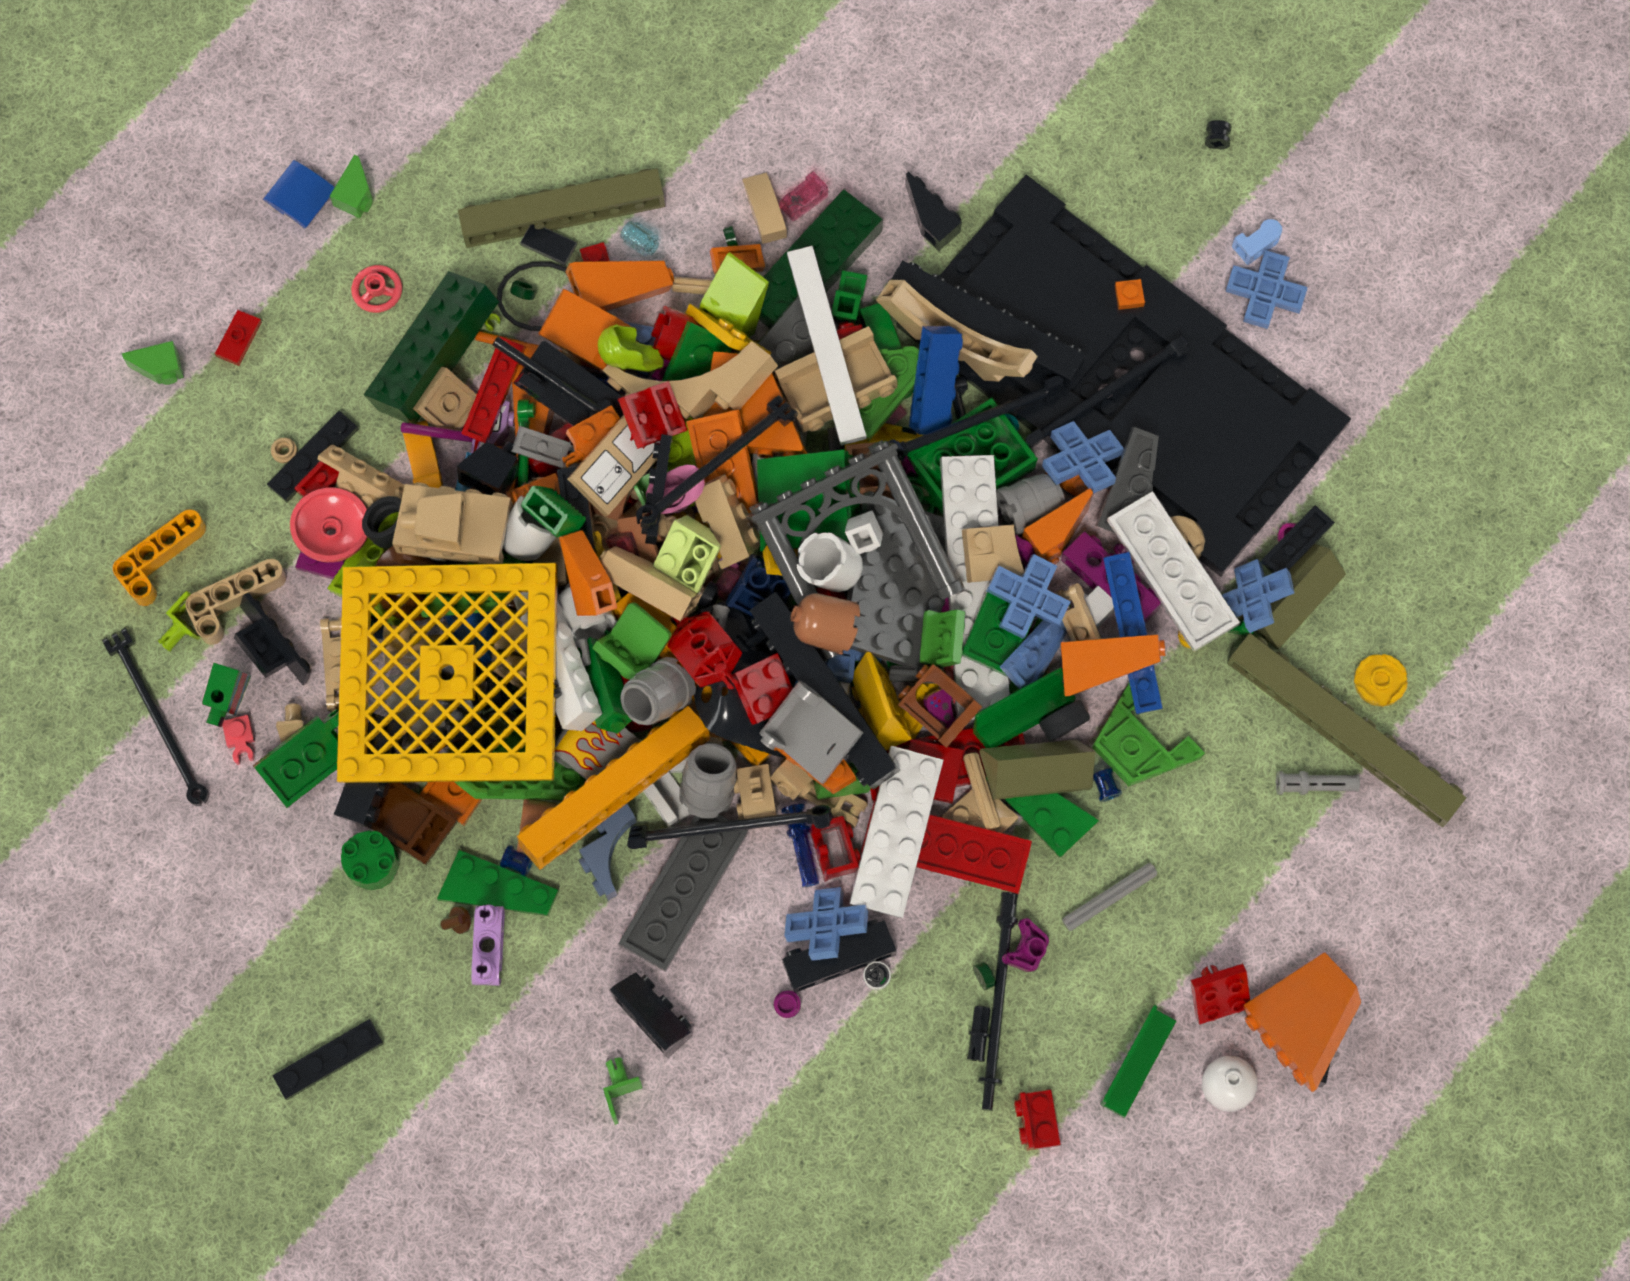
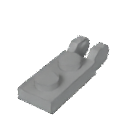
M520 426L511 452L558 468H569L565 466L566 463H563L562 457L567 456L568 452H574V447L570 445V442ZM574 463L570 467L579 466L580 464Z

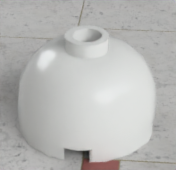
M1223 1056L1215 1059L1207 1066L1202 1076V1090L1205 1098L1221 1111L1235 1112L1244 1109L1253 1101L1257 1092L1258 1079L1254 1068L1246 1060L1238 1056Z

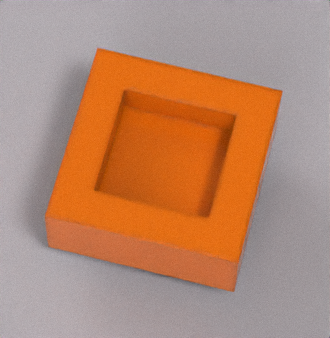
M1141 279L1115 282L1118 310L1144 307L1145 300Z

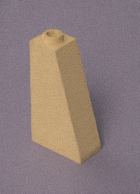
M617 546L608 551L604 550L599 557L612 583L679 621L695 611L706 589L702 586L700 592L695 593L653 567L654 563Z

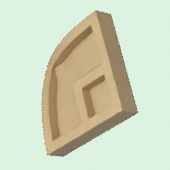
M1014 525L962 530L967 583L991 581L998 566L1022 577L1024 569L1017 548Z
M973 790L969 791L941 817L984 828ZM990 791L1000 822V827L992 831L1004 834L1019 817L1001 800H994Z

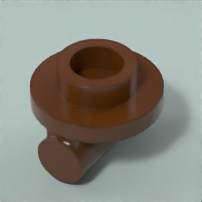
M461 906L454 907L450 911L449 918L441 921L442 929L448 930L452 928L458 934L466 933L471 926L470 914Z

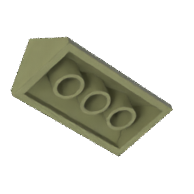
M1315 544L1289 570L1295 593L1270 603L1274 623L1256 630V632L1277 650L1280 649L1345 577L1346 573L1331 549ZM1243 615L1239 616L1244 621Z
M1078 739L983 748L979 751L994 800L1091 790L1093 787L1095 751Z

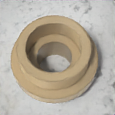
M279 438L271 446V455L279 463H288L297 454V446L289 438ZM282 448L289 449L285 455L280 454V450Z

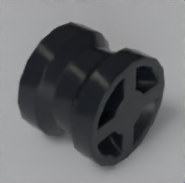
M1223 120L1208 122L1206 125L1208 136L1205 138V145L1208 148L1220 150L1230 147L1231 140L1228 134L1231 133V124Z

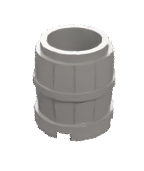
M1045 473L1030 478H1023L1009 487L1003 486L996 490L997 513L1002 514L1005 520L1001 524L1002 526L1014 525L1016 536H1022L1026 527L1066 503L1060 485H1056L1051 477Z
M664 657L654 662L649 668L639 671L624 685L620 698L623 710L632 721L637 724L651 725L669 718L675 711L683 709L692 702L691 698L696 692L695 681L684 667L682 668L676 663L677 659Z
M700 745L688 756L682 772L683 781L680 785L679 799L681 804L684 803L688 808L690 814L700 818H715L724 810L725 812L728 811L731 806L733 789L736 784V762L730 751L721 745Z

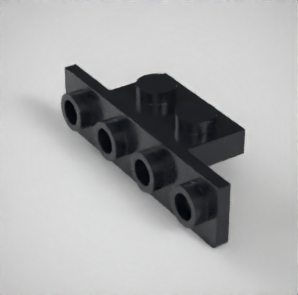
M249 592L245 593L242 597L240 608L253 624L235 633V641L265 678L287 666L299 682L305 685L311 673L309 663L297 654L293 643L281 634L277 623L263 611L261 603L256 598L253 599Z

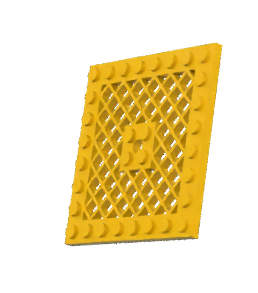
M556 563L343 567L337 782L554 781V690L556 689L554 682L556 679L558 565ZM520 592H528V600ZM467 593L483 594L474 601ZM494 593L509 594L501 601ZM414 594L430 595L421 602ZM441 594L456 595L448 602ZM371 595H377V596L371 601ZM388 595L403 596L395 603ZM464 596L472 605L461 615L453 606ZM491 596L498 605L487 614L480 606ZM518 596L525 605L514 614L507 605ZM411 597L419 606L408 616L400 607ZM438 597L445 606L434 615L427 606ZM385 598L392 607L381 616L374 608ZM504 609L512 618L501 628L493 619ZM424 610L431 620L420 629L413 620ZM451 610L458 619L447 629L440 622V619ZM478 610L485 618L473 628L467 619ZM397 611L405 620L394 630L387 620ZM527 611L528 627L520 620ZM371 613L378 619L372 627ZM517 622L525 631L514 641L506 632ZM491 623L498 632L487 642L479 633ZM410 624L418 633L407 643L399 634ZM437 624L444 633L433 642L426 633ZM464 624L471 632L460 642L453 633ZM384 625L391 634L380 643L373 634ZM504 636L511 645L500 655L492 646ZM423 637L431 646H420L419 655L412 647ZM450 637L457 645L442 644ZM475 637L484 644L477 653L475 645H468ZM397 638L404 647L393 656L386 647ZM526 638L527 654L519 647ZM370 639L378 646L371 654ZM517 649L524 658L513 668L505 659ZM490 650L497 659L486 668L479 659ZM383 651L391 660L380 670L372 661ZM410 651L417 660L406 669L399 660ZM503 663L510 672L499 681L492 672ZM396 664L403 674L393 683L385 674ZM477 664L484 672L475 680ZM369 665L377 673L370 681ZM526 665L527 681L519 674ZM446 666L454 668V676L449 680H443L441 677V671ZM419 667L420 681L412 675ZM489 676L497 685L486 695L478 686ZM516 676L524 685L513 695L505 686ZM382 678L390 687L379 697L372 687ZM409 678L416 687L405 696L399 687ZM503 690L510 699L499 709L492 699ZM476 691L483 699L472 709L464 700H475ZM396 692L403 700L392 710L385 701ZM525 692L526 707L518 700ZM370 693L376 701L368 708ZM418 694L419 700L428 701L420 710L411 702ZM438 701L454 702L445 709ZM516 703L523 712L512 722L504 713ZM435 704L443 713L432 723L424 714ZM462 704L469 713L458 722L451 713ZM489 704L496 713L485 722L478 713ZM382 705L389 714L378 723L371 715ZM409 705L416 714L405 723L398 714ZM448 717L455 727L445 736L437 727ZM475 717L483 726L472 736L464 727ZM502 717L509 726L498 735L491 726ZM421 718L429 727L418 736L411 727ZM395 719L402 728L392 737L384 728ZM525 719L526 735L518 728ZM368 720L375 726L369 734ZM488 730L496 740L485 750L477 740ZM515 730L523 739L512 749L504 740ZM434 731L442 740L431 750L423 741ZM461 731L469 740L458 750L450 741ZM381 732L389 741L378 751L370 742ZM408 732L415 741L404 750L397 741ZM474 744L482 753L465 752ZM500 744L508 751L506 753H492ZM394 745L401 754L385 753ZM419 745H421L428 752V754L411 753ZM448 745L455 753L439 752ZM526 745L525 752H519ZM367 746L374 754H367Z

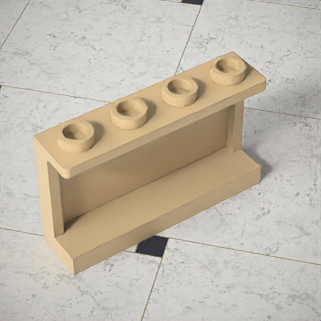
M869 326L839 340L858 409L868 406L873 399L880 396L885 398L894 393L897 388V378L891 374L874 342V335ZM815 352L775 370V378L786 401L791 405V410L795 409L798 412L796 420L803 433L809 430L811 432L823 427L825 422L833 419Z
M424 483L405 484L392 544L396 552L400 554L474 564H503L502 548L509 513L513 508L511 498L502 493L486 495L472 489L463 492L455 491L454 488L448 486L432 488ZM462 493L466 504L461 551L420 544L415 537V529L401 528V513H416L418 499Z

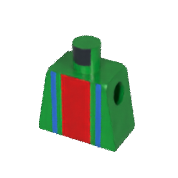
M213 663L202 700L203 705L211 707L206 723L222 727L226 713L237 714L250 681V675Z

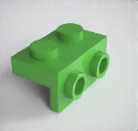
M958 609L942 613L931 610L924 611L920 650L921 663L928 665L934 663L939 668L961 664L965 611Z

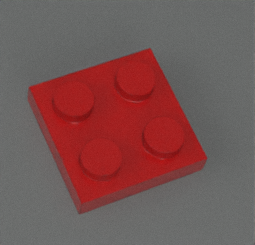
M778 653L732 674L738 681L735 688L752 725L771 717L793 689Z

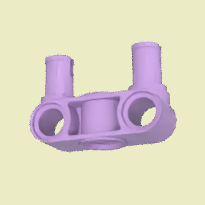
M483 905L475 907L472 985H501L499 971H502L504 906ZM493 939L495 941L494 949L488 953L483 952L481 949L483 941Z

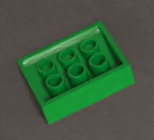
M991 398L955 422L998 405ZM1005 415L911 451L906 455L942 515L941 457L994 455L996 490L1003 486H1011L1035 470L1038 460Z

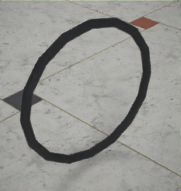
M530 262L516 267L504 276L497 288L498 307L502 315L513 325L529 331H540L542 326H530L518 322L506 312L502 303V290L507 281L519 271L532 267H552L563 272L566 271L567 267L553 262Z

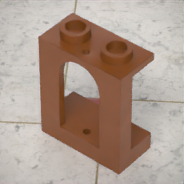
M934 663L930 667L925 664L915 676L919 679L913 687L907 685L897 696L901 699L898 706L908 712L947 748L982 708V705ZM934 682L965 708L948 729L917 702L916 690L922 683Z

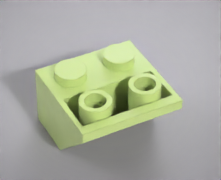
M686 515L674 520L653 567L695 593H699L721 546L708 527Z

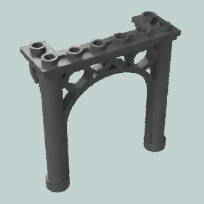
M883 440L876 442L868 447L869 452L865 454L860 453L848 460L849 465L841 469L837 465L825 471L826 476L818 481H816L815 477L800 484L802 489L794 493L791 490L776 496L778 501L773 504L761 501L749 508L751 512L746 514V517L758 526L797 606L807 595L818 593L813 584L808 583L800 576L797 570L800 553L798 552L796 556L786 534L801 537L800 547L804 540L812 535L817 526L830 514L843 507L861 503L883 506L894 512L902 520L936 587L940 599L948 598L965 588L961 578H957L897 457L896 449H898L896 443L883 442ZM878 465L880 472L870 468ZM872 474L879 481L877 490L872 496L860 494L857 489L859 480ZM852 478L850 488L856 497L850 498L848 493L838 494L832 487ZM886 483L897 505L880 498L885 490ZM822 493L823 502L817 508L820 513L815 517V512L812 508L801 503ZM831 498L838 501V502L833 503L832 505H830V504H831ZM799 510H804L808 513L810 519L805 531H793L789 528L787 522L792 513H796ZM783 513L780 523L777 516ZM821 648L818 649L824 660L838 655Z

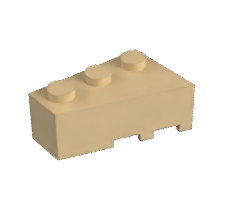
M725 474L704 483L703 492L695 501L703 523L707 522L711 532L721 546L719 551L723 560L718 562L721 569L748 558L760 546V535L755 527H751L746 517L748 511L743 503H739L735 495L737 493L736 487L731 479H727Z

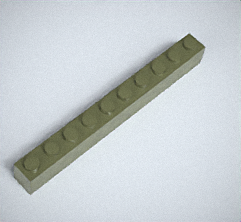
M1249 633L1231 655L1227 663L1442 828L1448 823L1467 798L1457 785L1453 783L1448 784L1441 778V774L1436 769L1430 766L1426 767L1419 762V757L1415 753L1402 749L1397 745L1395 738L1387 733L1382 734L1375 728L1376 725L1366 717L1361 718L1353 712L1354 708L1349 703L1343 700L1340 702L1332 696L1333 693L1328 687L1315 683L1311 680L1308 672L1302 668H1295L1289 663V659L1284 654L1270 649L1268 643L1263 638L1257 635L1254 637Z

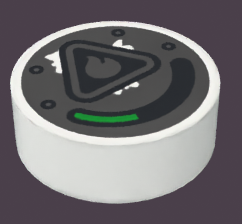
M872 962L866 966L863 979L870 989L882 990L890 982L891 973L886 964Z

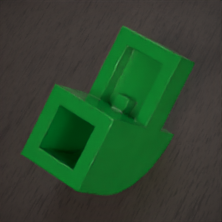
M842 270L839 288L836 290L831 312L834 320L858 323L868 275Z

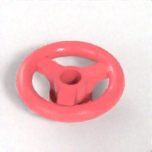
M369 266L355 276L351 287L352 297L355 303L365 311L372 313L384 312L394 307L399 301L402 294V282L398 274L387 266ZM379 273L388 275L393 280L395 289L387 287L383 276ZM365 278L364 285L367 292L361 297L359 286ZM375 285H380L379 288H377V289H372L373 286H375ZM381 295L391 297L389 301L381 305L368 304L374 297Z

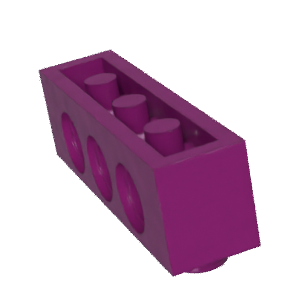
M1084 531L1062 553L1061 561L1092 590L1099 586L1111 597L1103 558L1115 554L1105 551L1097 537L1094 535L1089 536ZM1096 558L1099 560L1100 565L1091 566L1088 564L1087 559ZM1134 572L1146 623L1160 609L1161 602L1151 588L1147 589L1140 583L1141 579Z

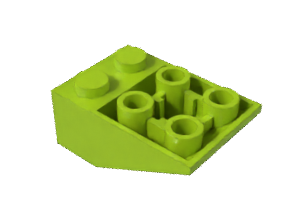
M729 252L705 293L699 308L718 320L721 318L734 325L733 328L740 330L747 335V338H750L755 334L769 282Z

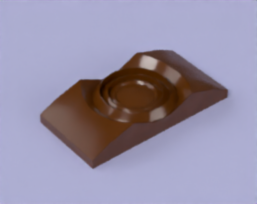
M389 782L388 794L385 798L382 797L379 805V818L376 823H372L370 830L380 832L401 851L427 865L458 821L400 782Z

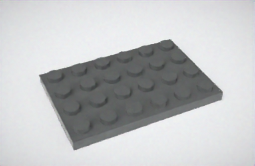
M871 491L864 493L865 496H872L874 494ZM882 495L880 496L881 499L887 500L897 505L895 500ZM862 503L861 514L873 510L883 536L880 547L860 554L863 562L861 577L847 593L846 600L856 602L860 608V617L855 616L853 627L858 628V631L850 649L862 653L871 652L877 658L902 666L915 667L916 664H919L918 667H923L925 664L920 662L924 611L931 610L942 613L941 610L945 605V599H940L936 587L902 520L894 512L883 506ZM925 511L946 554L944 517Z

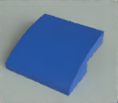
M293 160L263 200L283 215L286 214L306 229L330 198V194L335 187L309 168Z

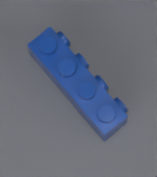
M922 326L909 427L919 435L928 434L948 426L952 422L951 407L956 395L954 386L956 376L959 373L958 358L959 351L963 346L962 334L951 326Z

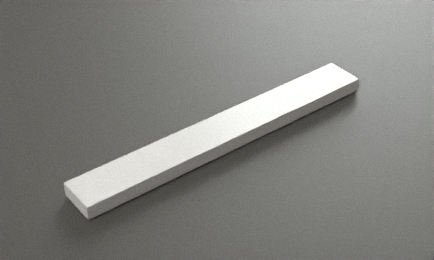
M813 246L787 252L840 445L866 439V433Z

